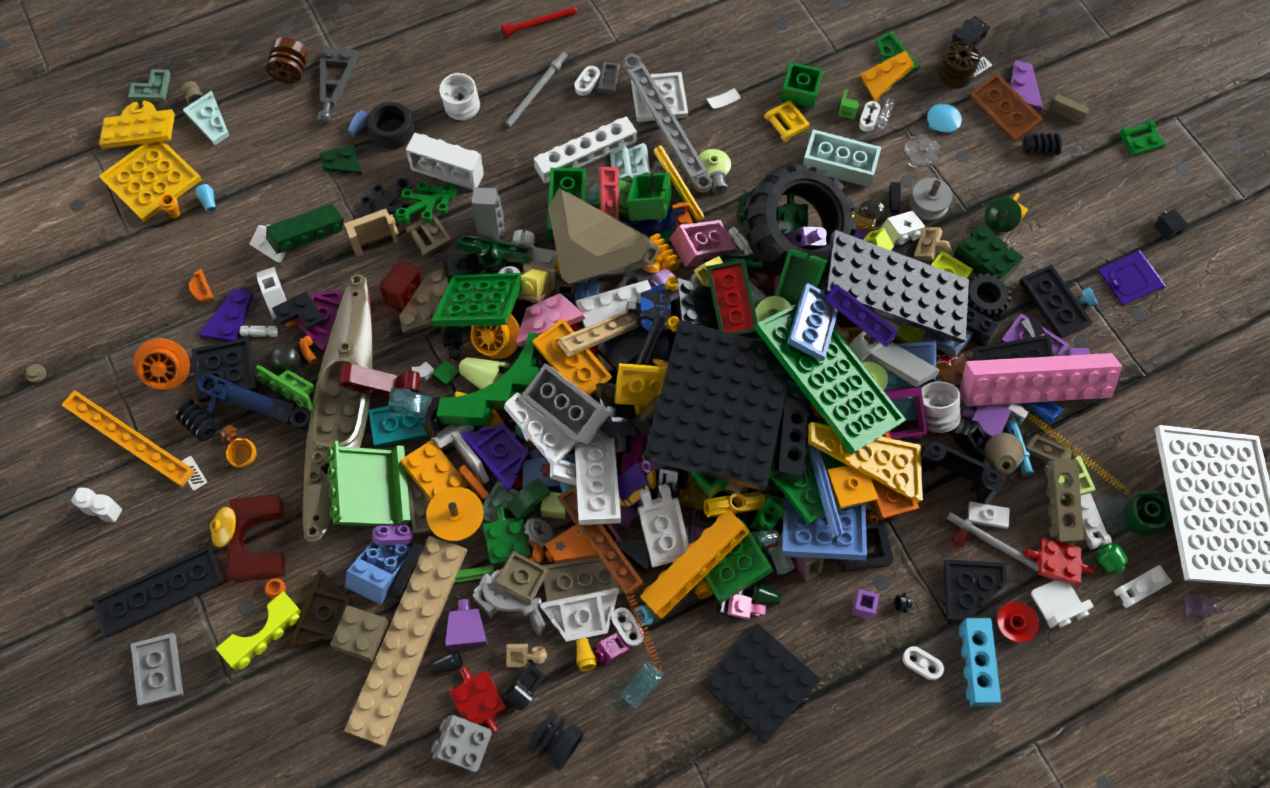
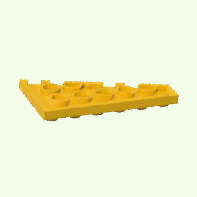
M814 422L808 425L809 445L917 503L922 501L920 445L880 437L851 455L830 426Z

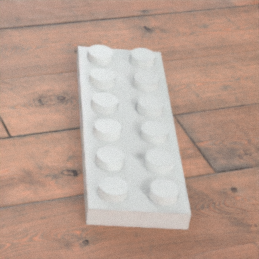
M599 429L588 445L578 441L574 446L579 525L621 523L614 438H609Z

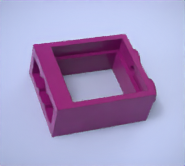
M909 386L884 390L890 400L913 397L917 427L889 431L890 438L902 441L904 437L918 439L922 437L921 435L927 434L922 388L919 386Z

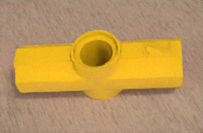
M761 492L746 494L734 493L731 496L705 499L703 510L708 518L719 516L728 509L734 515L757 511L764 504L765 497Z

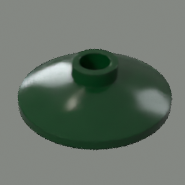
M998 197L992 200L985 210L987 225L992 230L1000 233L1015 229L1022 218L1020 205L1010 197ZM1004 212L1005 218H1000L999 213Z

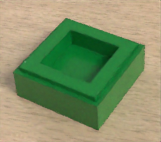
M444 361L432 373L433 377L446 387L460 374L447 361Z

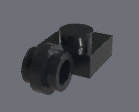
M460 326L441 327L443 346H451V348H448L449 359L457 360V358H461L459 346L455 347V345L462 344Z

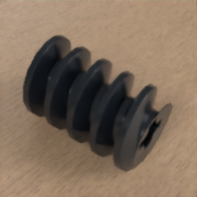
M1026 133L1022 142L1023 154L1028 150L1029 155H1032L1035 150L1036 155H1039L1042 150V154L1046 155L1049 150V155H1053L1054 150H1056V155L1059 156L1062 150L1061 136L1058 133Z
M192 399L186 400L178 407L175 418L193 436H196L198 441L203 442L210 439L218 429L214 425L215 421L209 419L210 416L204 414V410L199 409V405L195 404Z

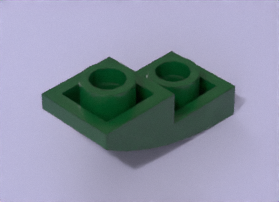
M537 478L523 488L509 502L507 508L519 521L535 510V504L551 495L550 490Z

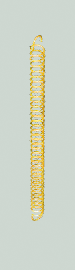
M1017 403L1015 405H1017ZM1021 403L1019 405H1021ZM1024 405L1022 407H1024ZM1025 408V410H1027V408ZM1028 410L1027 412H1030V410ZM1033 412L1030 413L1029 415L1027 414L1028 416H1030V417H1029V420L1032 419L1031 422H1034V421H1035L1034 424H1037V423L1039 422V424L1037 425V427H1039V426L1042 424V426H1041L1040 429L1044 428L1043 431H1046V430H1047L1046 434H1048L1049 432H1050L1049 436H1051L1052 434H1054V435L1052 436V438L1056 437L1055 441H1057V440L1059 439L1058 443H1060V442L1063 440V442L1061 443V445L1065 444L1064 447H1067V446H1068L1069 449L1072 447L1071 452L1074 451L1073 455L1077 453L1078 456H1079L1080 454H1081V456H1082L1083 452H1081V453L1079 454L1080 450H1078L1077 452H1075V451L1077 450V447L1074 448V449H1073L1074 445H1072V446L1070 447L1071 442H1070L1068 445H1066V444L1068 443V440L1065 441V442H1064L1065 438H1063V439L1061 440L1062 435L1057 439V437L1059 436V433H1058L1057 435H1055V433H1056L1057 431H1054V432L1052 433V431H1053L1054 428H1052V429L1048 432V430L1050 429L1051 426H1049L1047 429H1045V428L1047 427V425H1048V424H1046V425L1043 426V424L1045 423V421L1040 424V422L1042 421V419H1040V420L1037 422V420H1038L1039 417H1037L1035 420H1033V419L1035 418L1036 414H1035L1033 417H1031L1032 414H1033ZM1026 416V418H1027L1028 416ZM1086 454L1081 457V458H1083V460H1082L1083 462L1087 459V461L1085 462V464H1087L1088 462H1090V463L1088 464V467L1092 465L1091 469H1093V468L1096 466V468L1094 469V472H1095L1096 470H1098L1097 474H1099V473L1102 471V473L1100 474V476H1102L1103 474H1105L1104 477H1103V479L1106 478L1107 476H1108V478L1106 479V481H1108L1110 478L1113 479L1114 476H1111V477L1109 478L1110 473H1109L1108 475H1106V474H1107V471L1103 473L1104 469H1102V470L1100 471L1101 466L1098 467V468H1097L1098 464H1096V465L1094 466L1095 461H1094L1093 463H1091V462H1092V459L1088 461L1089 457H1087V458L1084 460V458L1086 457ZM1076 455V457H1077V455ZM1115 478L1114 480H1112V479L1110 480L1109 484L1114 481V483L1112 484V486H1114V485L1118 482V484H1117L1116 487H1115V489H1116L1117 487L1120 486V488L1118 489V491H1120L1123 487H1124V489H1125L1126 486H1123V487L1121 488V486L1123 485V483L1119 484L1120 481H1117V482L1115 483V481H1116L1117 478ZM1125 489V490H1126V489ZM1126 490L1129 493V491ZM1123 491V492H1124V491ZM1124 492V493H1125V492ZM1125 493V494H1127V493ZM1129 493V494H1130V493ZM1127 494V495H1129V494Z

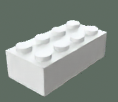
M414 133L406 148L410 168L413 171L471 190L474 187H478L484 175L481 154L474 150H467L458 145L448 144L443 140H436L418 133Z

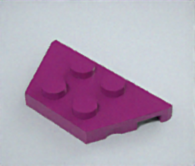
M337 290L326 293L315 292L310 297L325 323L307 331L300 318L297 322L298 327L306 336L311 338L313 343L323 353H325L344 292H337Z

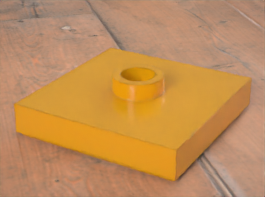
M848 465L826 471L839 510L878 500L871 477Z

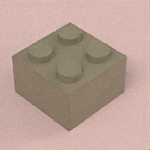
M347 605L330 645L335 651L374 663L390 624L384 617Z

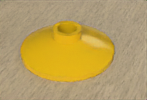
M229 507L221 508L210 525L212 541L216 547H225L234 534L235 514Z

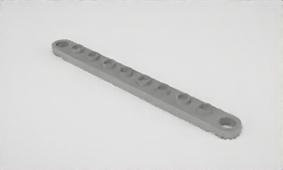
M628 54L624 58V68L695 189L702 193L708 192L712 187V178L707 173L705 166L639 56ZM635 61L637 64L629 65L628 62ZM704 180L708 184L702 187L698 182Z

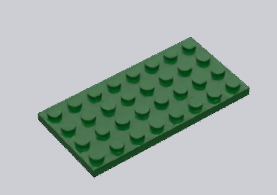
M799 303L758 322L754 329L851 455L906 421L901 412L834 328L827 354L823 361L787 344Z

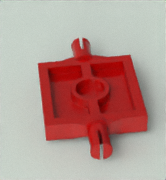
M1042 537L1039 541L1038 552L1029 549L1025 550V557L1036 559L1039 576L1078 586L1081 583V572L1090 575L1094 573V567L1082 563L1080 547Z
M462 667L463 670L459 669L458 671L464 682L449 691L462 719L477 725L486 724L492 734L498 732L499 730L493 719L497 714L506 710L507 707L489 672L486 670L477 676L471 677L467 667Z

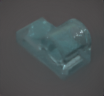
M647 661L620 696L637 709L649 693L659 685L665 674L662 671L659 672L660 670L656 669L654 664Z

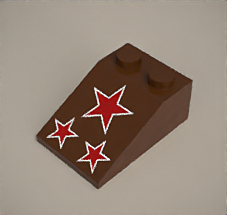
M936 349V368L940 370L936 380L931 381L948 382L960 390L965 364L968 359L961 351L954 357Z

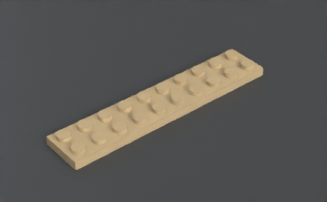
M431 536L428 537L344 730L346 733L384 747L386 746L455 582V577L467 553L466 548Z

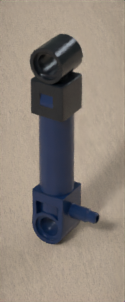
M207 374L198 380L199 390L211 398L206 410L208 413H213L218 401H222L270 417L272 420L291 426L292 423L299 430L308 429L311 416L304 408H296L291 403L258 394L213 375ZM210 382H214V387L207 390V385ZM300 415H306V420L303 423H297Z

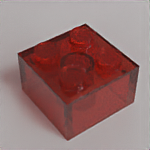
M402 258L392 266L391 272L382 279L379 286L386 305L402 313L423 281L419 267Z

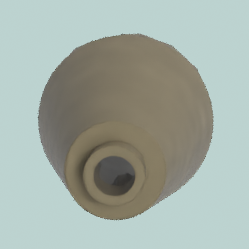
M996 434L985 444L984 457L986 462L1002 474L1013 473L1024 459L1025 451L1023 444L1012 434Z

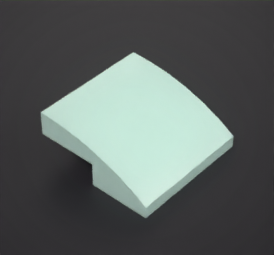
M644 143L629 149L623 146L610 152L611 166L618 167L619 181H632L634 175H651L647 146Z

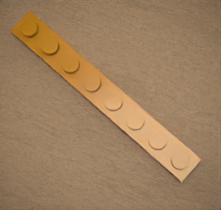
M74 390L61 404L66 410L180 487H183L195 473L192 468Z

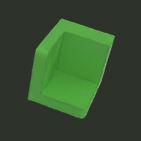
M844 90L838 116L855 119L859 102L847 99L848 90Z

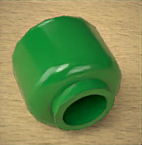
M1107 543L1097 550L1096 559L1105 572L1119 574L1126 569L1125 565L1128 562V558L1119 545Z

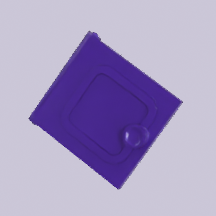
M1141 250L1098 269L1122 306L1166 287Z

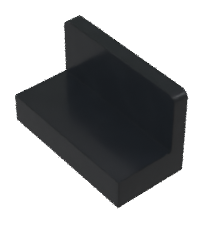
M459 253L435 257V261H443L445 276L479 271L477 253Z

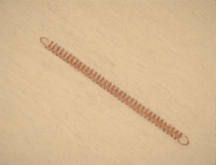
M633 595V596H631V597H627V596H626V598H628L627 601H628L630 598L634 597L635 595ZM628 601V602H629V605H631L630 608H631L633 605L637 604V602L634 603V604H630L632 601ZM640 610L634 611L633 616H635V618L642 614L640 613L638 615H634L636 612ZM643 617L638 618V619H635V620H636V623H638V625H639L640 623H642V622H645V620H644V621H641V622H637L639 619H642ZM647 650V652H650V653H649V656H651V658H652L653 656L657 655V654L650 655V654H651L652 652H654V651H648V650Z

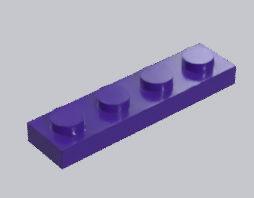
M835 284L824 298L825 302L884 347H887L898 333L896 329L838 284Z

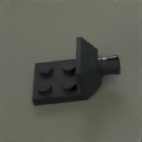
M598 383L596 384L597 402L611 412L600 427V430L609 438H615L616 454L632 453L631 437L638 435L648 423V419H636L634 405L615 404L616 384Z

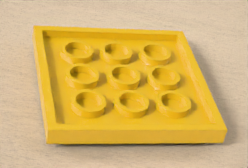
M164 141L142 144L99 175V178L144 223L162 210L159 205L161 196L171 194L178 198L202 180L200 175Z

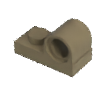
M1037 434L1025 447L1029 454L1044 460L1045 466L1047 461L1071 460V449Z

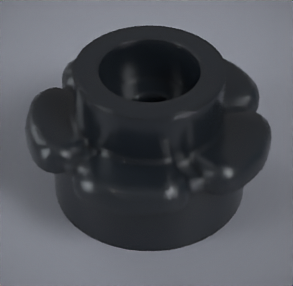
M906 593L896 595L894 599L895 609L907 613L912 607V599Z

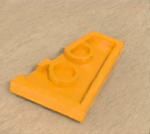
M904 51L861 73L860 78L873 100L877 102L883 93H887L897 80L902 79L914 67V63L907 51Z

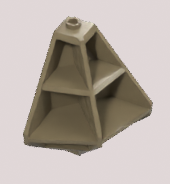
M560 188L548 208L561 278L571 285L601 277L611 278L652 265L661 249L649 237Z

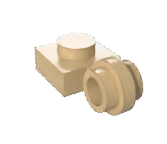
M507 644L506 647L507 667H525L528 659H532L534 663H543L547 658V652L541 646L533 647L531 652H528V644Z

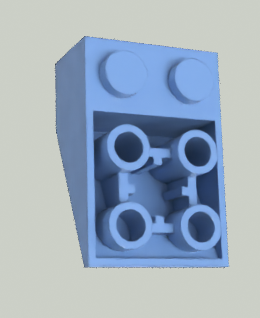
M372 541L347 570L345 587L381 605L391 593L411 547L407 545L380 546Z

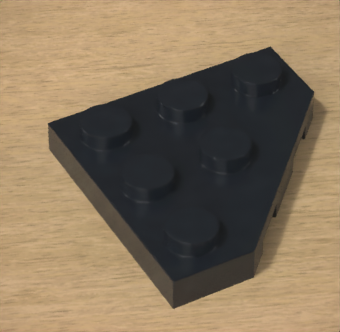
M945 559L943 566L946 621L963 622L966 618H972L1007 583L1006 563Z

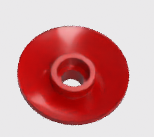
M1007 603L999 610L997 615V626L1000 632L1012 642H1027L1038 632V617L1033 609L1024 603ZM1016 621L1019 627H1015L1012 622Z

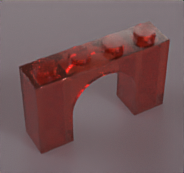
M270 494L229 500V508L234 511L236 520L234 534L230 540V545L227 546L228 557H230V565L227 567L229 577L236 583L285 577V556L281 551L253 554L247 552L244 548V537L253 525L264 521L284 519L283 499L279 494Z

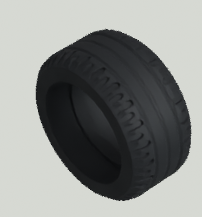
M381 103L370 111L367 118L370 137L378 146L383 148L395 149L404 146L412 139L415 132L412 113L401 103ZM389 119H399L404 122L395 131L386 132L378 129L381 123Z

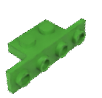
M260 365L255 367L257 378L262 384H267L275 392L278 391L285 398L296 402L298 406L304 407L309 411L313 410L309 394L315 391L312 383L290 370L285 371L280 376H276Z

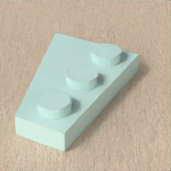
M212 91L183 109L186 116L214 145L230 136Z

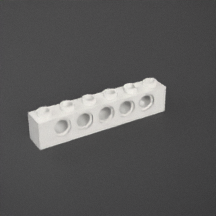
M627 116L617 119L613 123L601 126L593 132H588L577 139H572L566 144L557 146L546 153H541L534 157L535 169L545 184L550 180V168H580L610 154L613 150L635 143L637 141V131Z

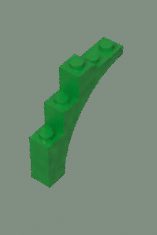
M528 333L525 346L519 358L497 381L471 394L440 398L437 417L441 424L487 426L488 419L492 417V409H504L505 403L517 392L524 393L539 372V358L537 357L539 351L532 343L538 337L537 333Z

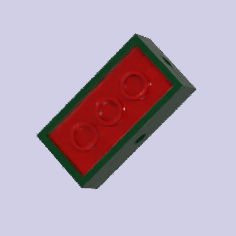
M741 259L706 266L718 330L751 339H758L759 334L754 329L758 321L745 260Z

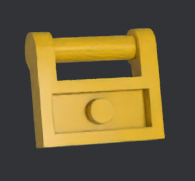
M790 100L764 115V118L768 122L770 121L780 133L781 139L784 142L789 141L793 136L808 129L810 125ZM778 115L789 128L788 131L785 130L775 116Z

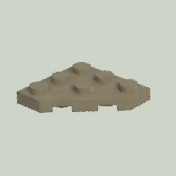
M444 268L426 275L400 314L401 328L405 335L433 326L431 320L450 282L449 277L444 274Z

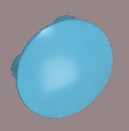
M935 105L927 114L929 128L933 131L937 130L953 134L961 125V115L951 105Z

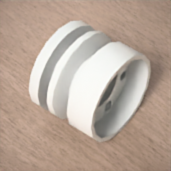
M455 73L447 76L440 84V94L445 111L449 117L463 121L475 116L479 110L480 101L474 80L464 73Z
M941 381L931 382L923 386L922 396L927 430L934 433H944L955 429L959 425L961 418L960 392L958 388L951 383Z

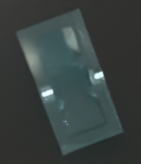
M391 388L388 407L392 415L425 417L433 398L416 394L411 389Z

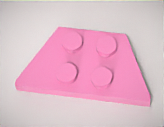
M559 293L526 308L516 343L519 347L524 346L529 332L537 333V336H539L562 318L570 326L586 319V317L576 306Z

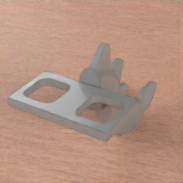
M486 573L479 584L483 587V594L487 602L499 611H520L525 617L530 615L529 620L537 637L541 636L545 627L539 612L541 598L533 599L529 605L510 594L507 595L506 600H504V595L501 592L495 596L496 589L490 588L493 582L489 574Z

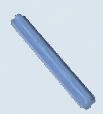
M807 443L806 446H808L809 457L832 537H840L844 532L821 451Z

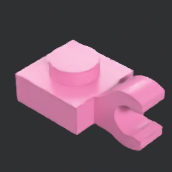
M736 594L729 598L728 615L742 619L750 618V614L753 616L765 615L766 606L751 604L752 598Z

